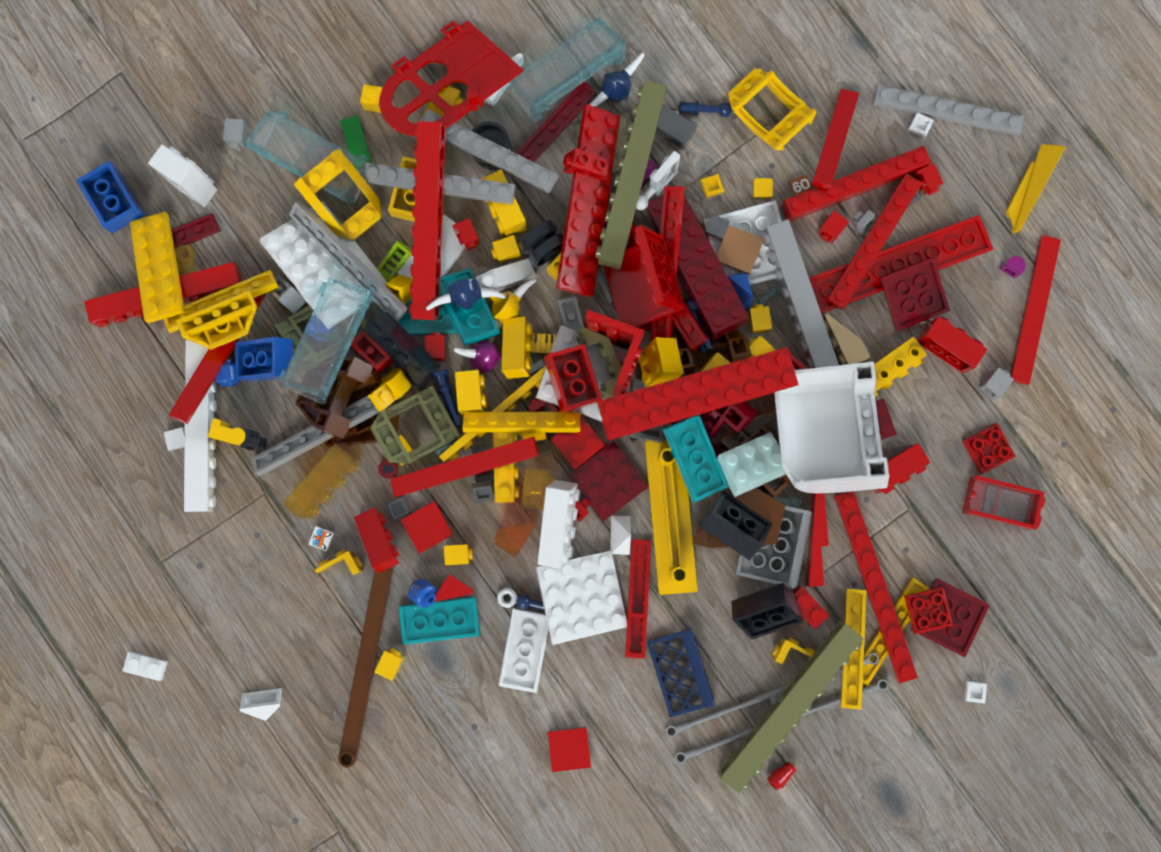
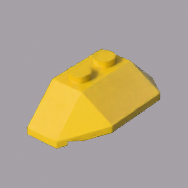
M250 290L175 321L184 339L212 350L248 335L257 305Z

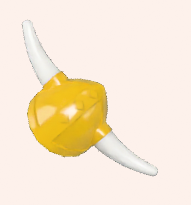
M535 278L521 285L513 293L510 291L503 292L502 294L506 295V299L489 297L493 300L491 312L498 328L501 327L504 319L519 316V301L525 291L537 281ZM495 336L489 337V342H492V344Z

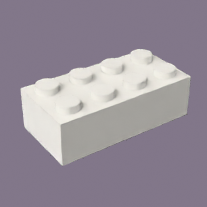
M161 145L148 164L176 189L205 208L218 190L213 185L214 181L195 162L188 157L184 158L175 148L170 146L168 149Z
M554 480L546 487L538 565L561 568L572 557L573 546H571V539H574L575 536L573 521L576 520L578 513L575 503L579 500L580 490L577 489L578 483Z

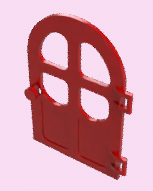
M453 20L440 30L445 37L410 62L403 56L391 65L396 73L387 80L382 88L379 98L380 111L390 127L400 133L415 136L417 124L411 123L408 120V116L425 103L432 102L444 113L442 118L434 122L445 123L446 128H448L472 109L476 112L478 105L482 107L484 100L521 74L523 69L471 22L467 20L459 26ZM441 63L448 68L446 76L435 84L428 85L417 75L418 70L425 65ZM403 81H410L421 94L402 108L394 107L392 105V98L396 88ZM460 82L466 84L469 88L466 93L467 99L457 106H450L439 95L441 91L453 83Z

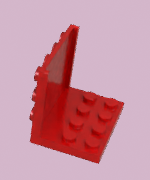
M642 225L634 228L637 246L625 250L621 269L603 266L619 321L636 328L685 309L664 237Z
M588 310L585 316V328L608 337L613 345L618 343L629 348L612 396L624 394L630 384L642 351L640 344L644 330Z

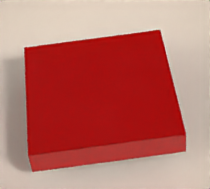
M997 423L962 441L980 475L1016 457Z
M435 501L401 520L419 554L453 536Z
M943 587L904 595L913 634H920L953 625Z
M587 727L548 731L552 772L591 768Z

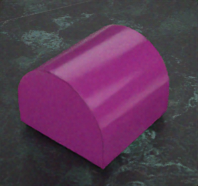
M1012 256L1003 262L999 269L1009 276L1017 278L1024 272L1026 263L1020 256Z

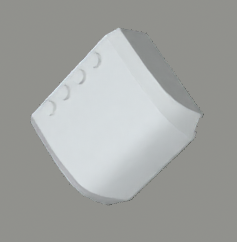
M874 362L795 370L799 385L774 392L782 469L794 487L807 493H835L887 488L889 473L887 458H883L874 395L876 385Z

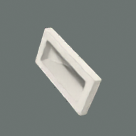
M611 515L610 551L612 554L630 555L631 516Z
M281 688L242 693L240 711L266 721L280 707Z

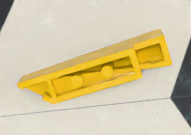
M1040 145L1035 162L1032 161L1029 164L1005 211L1007 218L1010 217L1013 233L1016 234L1022 229L1065 150L1064 146Z

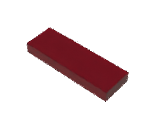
M210 213L171 229L174 250L221 232L215 215Z

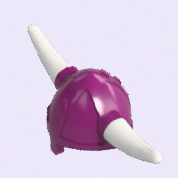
M479 342L472 349L454 348V352L469 357L472 368L479 370L480 374L489 373L497 366L499 361H502V351H499L492 342Z

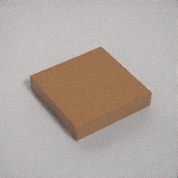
M728 226L717 257L722 265L750 275L764 240L753 234Z

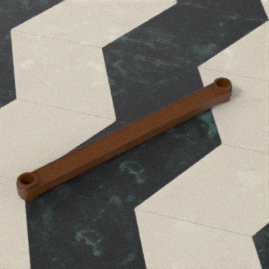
M394 566L380 573L374 570L338 756V762L344 768L353 766L358 757ZM344 754H349L352 757L351 763H347L344 760Z

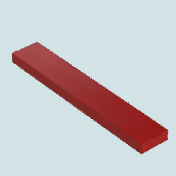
M841 89L812 185L831 189L860 92Z

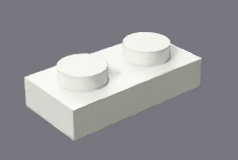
M130 651L127 653L122 671L162 681L168 661Z

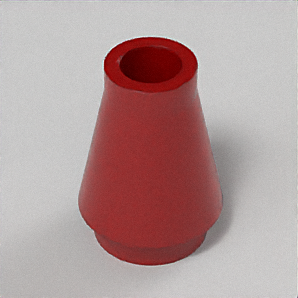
M788 761L785 765L770 772L767 781L775 790L783 789L793 773L796 772V769Z

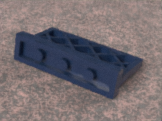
M692 627L647 641L670 718L715 706L714 695ZM682 637L683 646L681 650L670 645L673 638ZM660 642L666 646L662 656L654 652L652 644ZM668 647L679 653L674 662L664 657ZM681 654L689 659L687 669L676 664ZM662 660L672 665L668 675L660 671L659 665ZM674 666L684 671L680 681L670 676ZM686 673L695 678V684L692 688L682 683ZM668 679L678 684L674 693L666 690L665 683ZM680 685L690 690L686 700L675 695ZM692 692L700 696L702 704L693 705L688 702ZM673 698L684 703L681 710L673 712L671 706Z

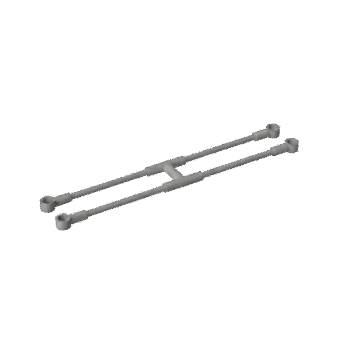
M871 652L864 658L863 666L877 664L879 656ZM871 655L876 657L873 663L869 659ZM842 667L837 671V674L842 672ZM879 678L876 680V683L862 687V694L866 695L877 690L885 691L888 689L889 683L887 680ZM881 681L885 682V686L883 688L879 687V683ZM787 685L696 720L686 721L677 725L670 724L666 726L665 733L668 737H675L677 733L690 729L691 726L755 703L759 704L770 700L772 705ZM841 697L811 707L802 716L840 703ZM669 728L675 729L673 734L668 733ZM752 729L700 748L696 747L685 752L677 751L674 755L675 761L678 764H683L686 759L700 755L701 752L747 736ZM679 754L684 755V759L681 761L677 760Z

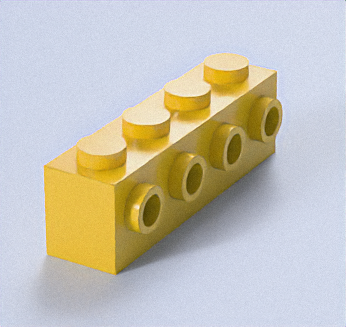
M914 336L874 364L876 376L875 397L878 395L876 391L881 388L887 389L894 384L892 382L893 379L896 377L901 379L909 373L907 369L911 366L916 368L924 362L923 358L927 354Z
M493 432L494 448L517 441V432ZM515 463L494 469L495 503H516V498H519V487H515V479H518V467H515Z

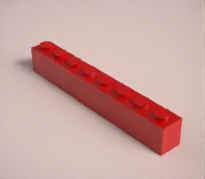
M921 146L833 181L831 189L817 187L786 199L782 203L781 209L786 220L789 219V222H793L900 180L906 173L913 175L917 170L930 165L932 162L925 147Z
M234 262L179 276L183 304L187 302L192 303L242 282L239 266ZM139 287L84 301L89 323L99 328L109 326V323L115 321L117 323L125 322L130 317H144Z

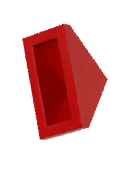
M449 574L435 595V602L475 592L472 587Z

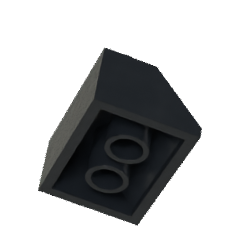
M723 491L700 527L750 561L762 547L772 523Z
M785 583L776 584L775 586L731 601L732 620L751 640L804 622L794 594Z

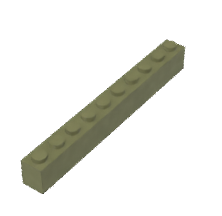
M645 81L644 86L639 87L637 98L640 99L639 105L635 104L632 115L635 116L634 122L630 121L628 133H631L630 140H625L623 150L626 151L625 157L621 156L619 168L622 169L621 174L616 175L614 186H617L616 193L612 192L610 204H613L612 209L607 210L605 221L608 222L607 228L602 229L600 237L603 240L602 247L598 246L596 257L599 258V265L621 269L666 93V85Z
M840 620L718 771L720 779L738 793L742 789H746L751 777L760 772L764 761L773 756L777 745L785 741L789 730L798 725L802 714L807 713L811 709L812 702L816 697L818 698L823 694L824 687L828 682H832L836 678L837 671L841 666L844 667L848 663L849 656L853 651H857L861 647L864 638Z

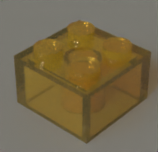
M525 469L522 508L544 511L546 487L553 482V475H550L549 470Z

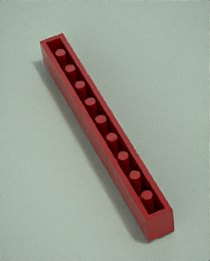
M418 121L415 127L417 146L414 148L416 166H414L413 170L416 186L413 187L415 205L412 208V215L415 217L412 226L414 245L411 247L413 264L410 268L411 276H413V283L410 285L412 303L409 306V312L412 314L411 319H439L440 305L430 310H426V307L440 297L446 124L442 122Z

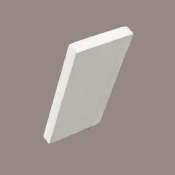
M443 215L441 277L446 275L466 249L464 244L460 245L452 225L456 223L446 215ZM412 255L398 271L399 275L413 278L410 273V268L413 264Z
M513 608L498 686L537 693L549 630L546 614Z

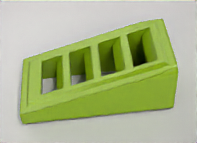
M402 241L395 242L377 268L386 280L390 281L398 275V271L411 256V248ZM399 249L403 250L406 254L400 253ZM395 255L401 259L400 262L394 258ZM392 261L397 265L396 268L390 265L389 262ZM385 266L392 271L391 274L384 270Z

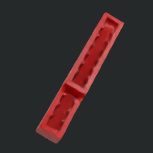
M812 493L811 512L813 514L809 529L805 585L807 587L825 586L821 546H829L824 493Z
M632 539L625 643V658L645 659L651 552L650 540Z

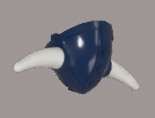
M641 53L621 72L613 71L606 73L602 82V91L590 105L596 107L606 99L611 101L627 100L631 90L629 78L643 59L644 53Z
M462 279L450 285L448 288L449 293L435 299L426 307V310L445 303H456L463 309L469 310L476 303L477 299L484 297L506 299V295L495 290L480 288L477 280Z

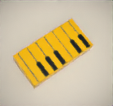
M533 333L531 335L533 351L530 353L550 354L557 335Z

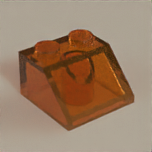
M529 522L508 526L504 530L500 528L494 536V539H496L494 544L511 556L516 557L537 524Z

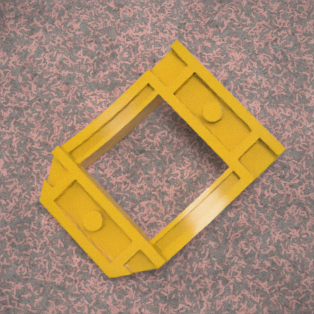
M754 68L728 93L734 113L752 132L775 150H784L783 146L807 123L811 125L816 115V110L805 105V102L791 92L772 70L764 72L762 69ZM765 85L791 110L770 131L762 127L743 108Z
M340 149L331 152V155L302 178L300 177L294 184L336 236L354 241L382 219L380 199ZM345 171L365 195L369 203L342 225H339L315 194Z

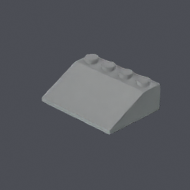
M785 506L777 544L762 545L750 561L740 555L736 575L773 584L785 583L787 587L797 588L813 512Z

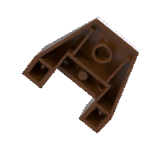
M346 355L320 364L308 371L295 401L296 406L314 428L343 439L349 430L351 420L342 417L355 384H366L371 377L373 366L356 357Z
M776 408L753 418L749 425L739 432H736L734 429L730 430L717 444L727 452L771 432L780 447ZM785 474L759 487L765 494L774 498L789 484L790 479Z
M729 487L720 491H725L734 497ZM757 488L734 497L772 523L763 545L777 544L785 505ZM697 525L693 544L715 550L730 549L729 546L702 529L701 525Z

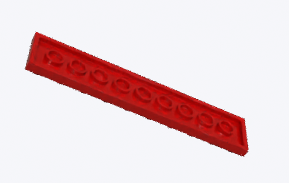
M589 104L583 107L577 148L609 158L608 175L601 177L579 169L573 172L556 289L593 297L599 260L596 257V252L602 242L600 237L605 222L620 115Z
M980 215L880 251L848 304L883 292L879 280L880 276L929 257L935 258L939 271L994 250ZM849 263L809 278L821 314L838 308L828 302L827 298Z
M788 347L603 399L597 401V406L607 440L609 441L798 386L799 383Z

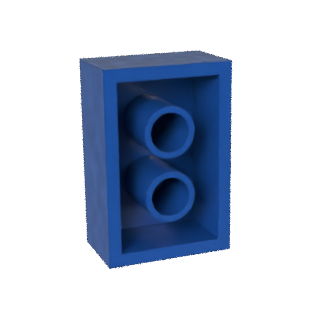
M110 161L76 180L103 228L110 233L117 232L129 225L131 221L145 215L121 172Z
M270 337L235 342V380L259 382L293 378V339Z

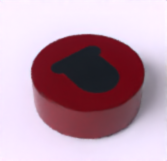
M386 459L379 464L378 472L383 478L391 479L397 475L398 466L396 463H389Z

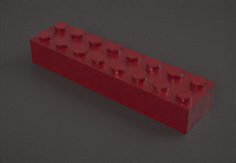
M664 195L648 201L649 203L646 208V213L659 235ZM684 195L677 272L690 298L696 303L698 313L712 340H715L747 325L749 316Z

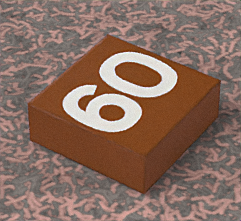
M807 174L788 182L793 196L813 189Z

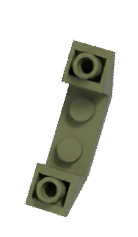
M584 327L580 328L576 332L578 344H585L586 349L598 345V353L607 364L605 366L606 371L613 378L600 385L601 396L603 399L614 397L612 393L622 366L608 337Z

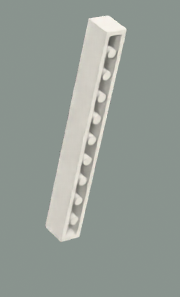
M186 340L185 387L208 351V348ZM216 381L209 388L188 425L185 424L184 512H213V507L216 506V498L213 496V488L216 487V478L214 477V469L216 468V458L214 457L216 439L208 437L214 412L217 409V404L214 400V393L217 391Z

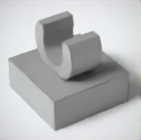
M868 210L865 215L860 211L853 215V218H855L853 222L857 225V233L864 236L874 225L875 214Z

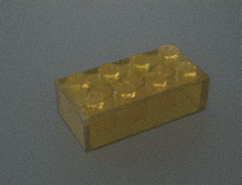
M334 444L283 504L300 519L309 520L310 518H315L320 512L319 508L323 503L327 504L332 499V493L336 488L339 490L346 481L344 479L349 474L352 475L356 472L360 461L344 447Z

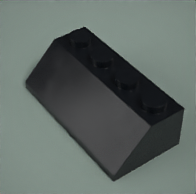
M388 312L375 317L365 330L391 357L392 363L397 368H401L406 377L419 391L425 387L439 369L440 365Z

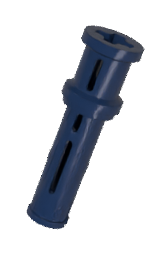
M449 370L438 371L433 375L439 388L437 391L442 394L454 426L459 427L463 425V419L458 411V404L453 393L454 385L451 384L448 376Z

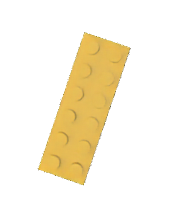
M165 211L131 221L130 229L144 320L147 323L185 313L169 215Z

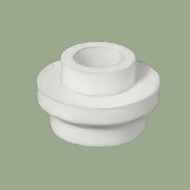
M504 588L498 593L497 600L502 607L509 608L516 603L517 595L514 590ZM505 594H509L511 596L510 601L507 602L504 600Z

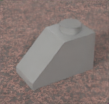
M278 274L275 280L279 288L270 292L294 314L302 309L306 300Z

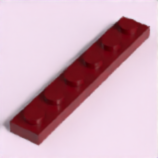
M582 81L516 154L535 163L583 111V107L596 97L597 92L586 82Z

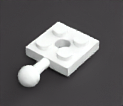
M674 151L670 156L667 155L661 163L662 166L652 172L649 188L643 195H639L636 206L637 210L646 209L649 198L655 199L664 189V186L677 174L680 155Z

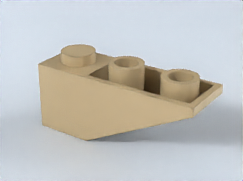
M828 314L822 317L830 336L832 347L836 349L839 355L837 358L840 365L857 364L870 358L863 341Z

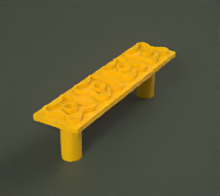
M667 439L661 443L646 441L645 451L659 595L697 592L687 488Z

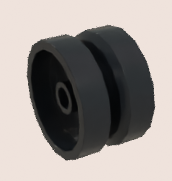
M491 121L481 122L472 129V132L513 152L509 136L500 124ZM472 155L476 163L483 169H499L498 167Z
M551 220L545 221L532 229L519 243V248L522 252L530 254L529 261L535 268L549 262L562 250L564 236L556 234L557 227Z

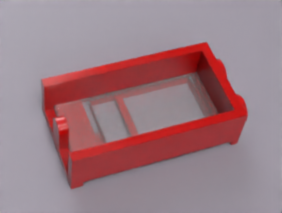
M978 475L970 476L962 513L1027 530H1037V527L1041 524L1040 513L1041 508L1045 505V492Z

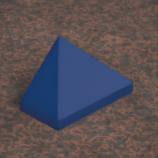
M747 273L727 275L745 310H749L753 295Z

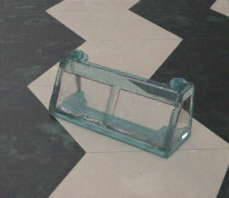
M599 17L595 21H589L585 28L524 69L521 74L509 82V88L534 122H537L543 117L541 112L545 109L549 110L552 103L608 64L611 67L614 61L617 65L625 60L627 44Z
M270 109L243 145L301 178L337 149L342 151L363 178L366 163L370 161L367 157L361 154L356 156L288 119V114L279 109L277 112ZM345 171L322 188L352 206L361 191Z
M329 278L327 283H322L319 290L322 293L287 369H282L278 380H281V387L325 405L329 397L330 389L333 387L334 381L374 295V292L333 278Z

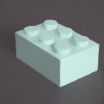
M771 432L718 455L719 464L734 497L786 474L782 469L780 447Z

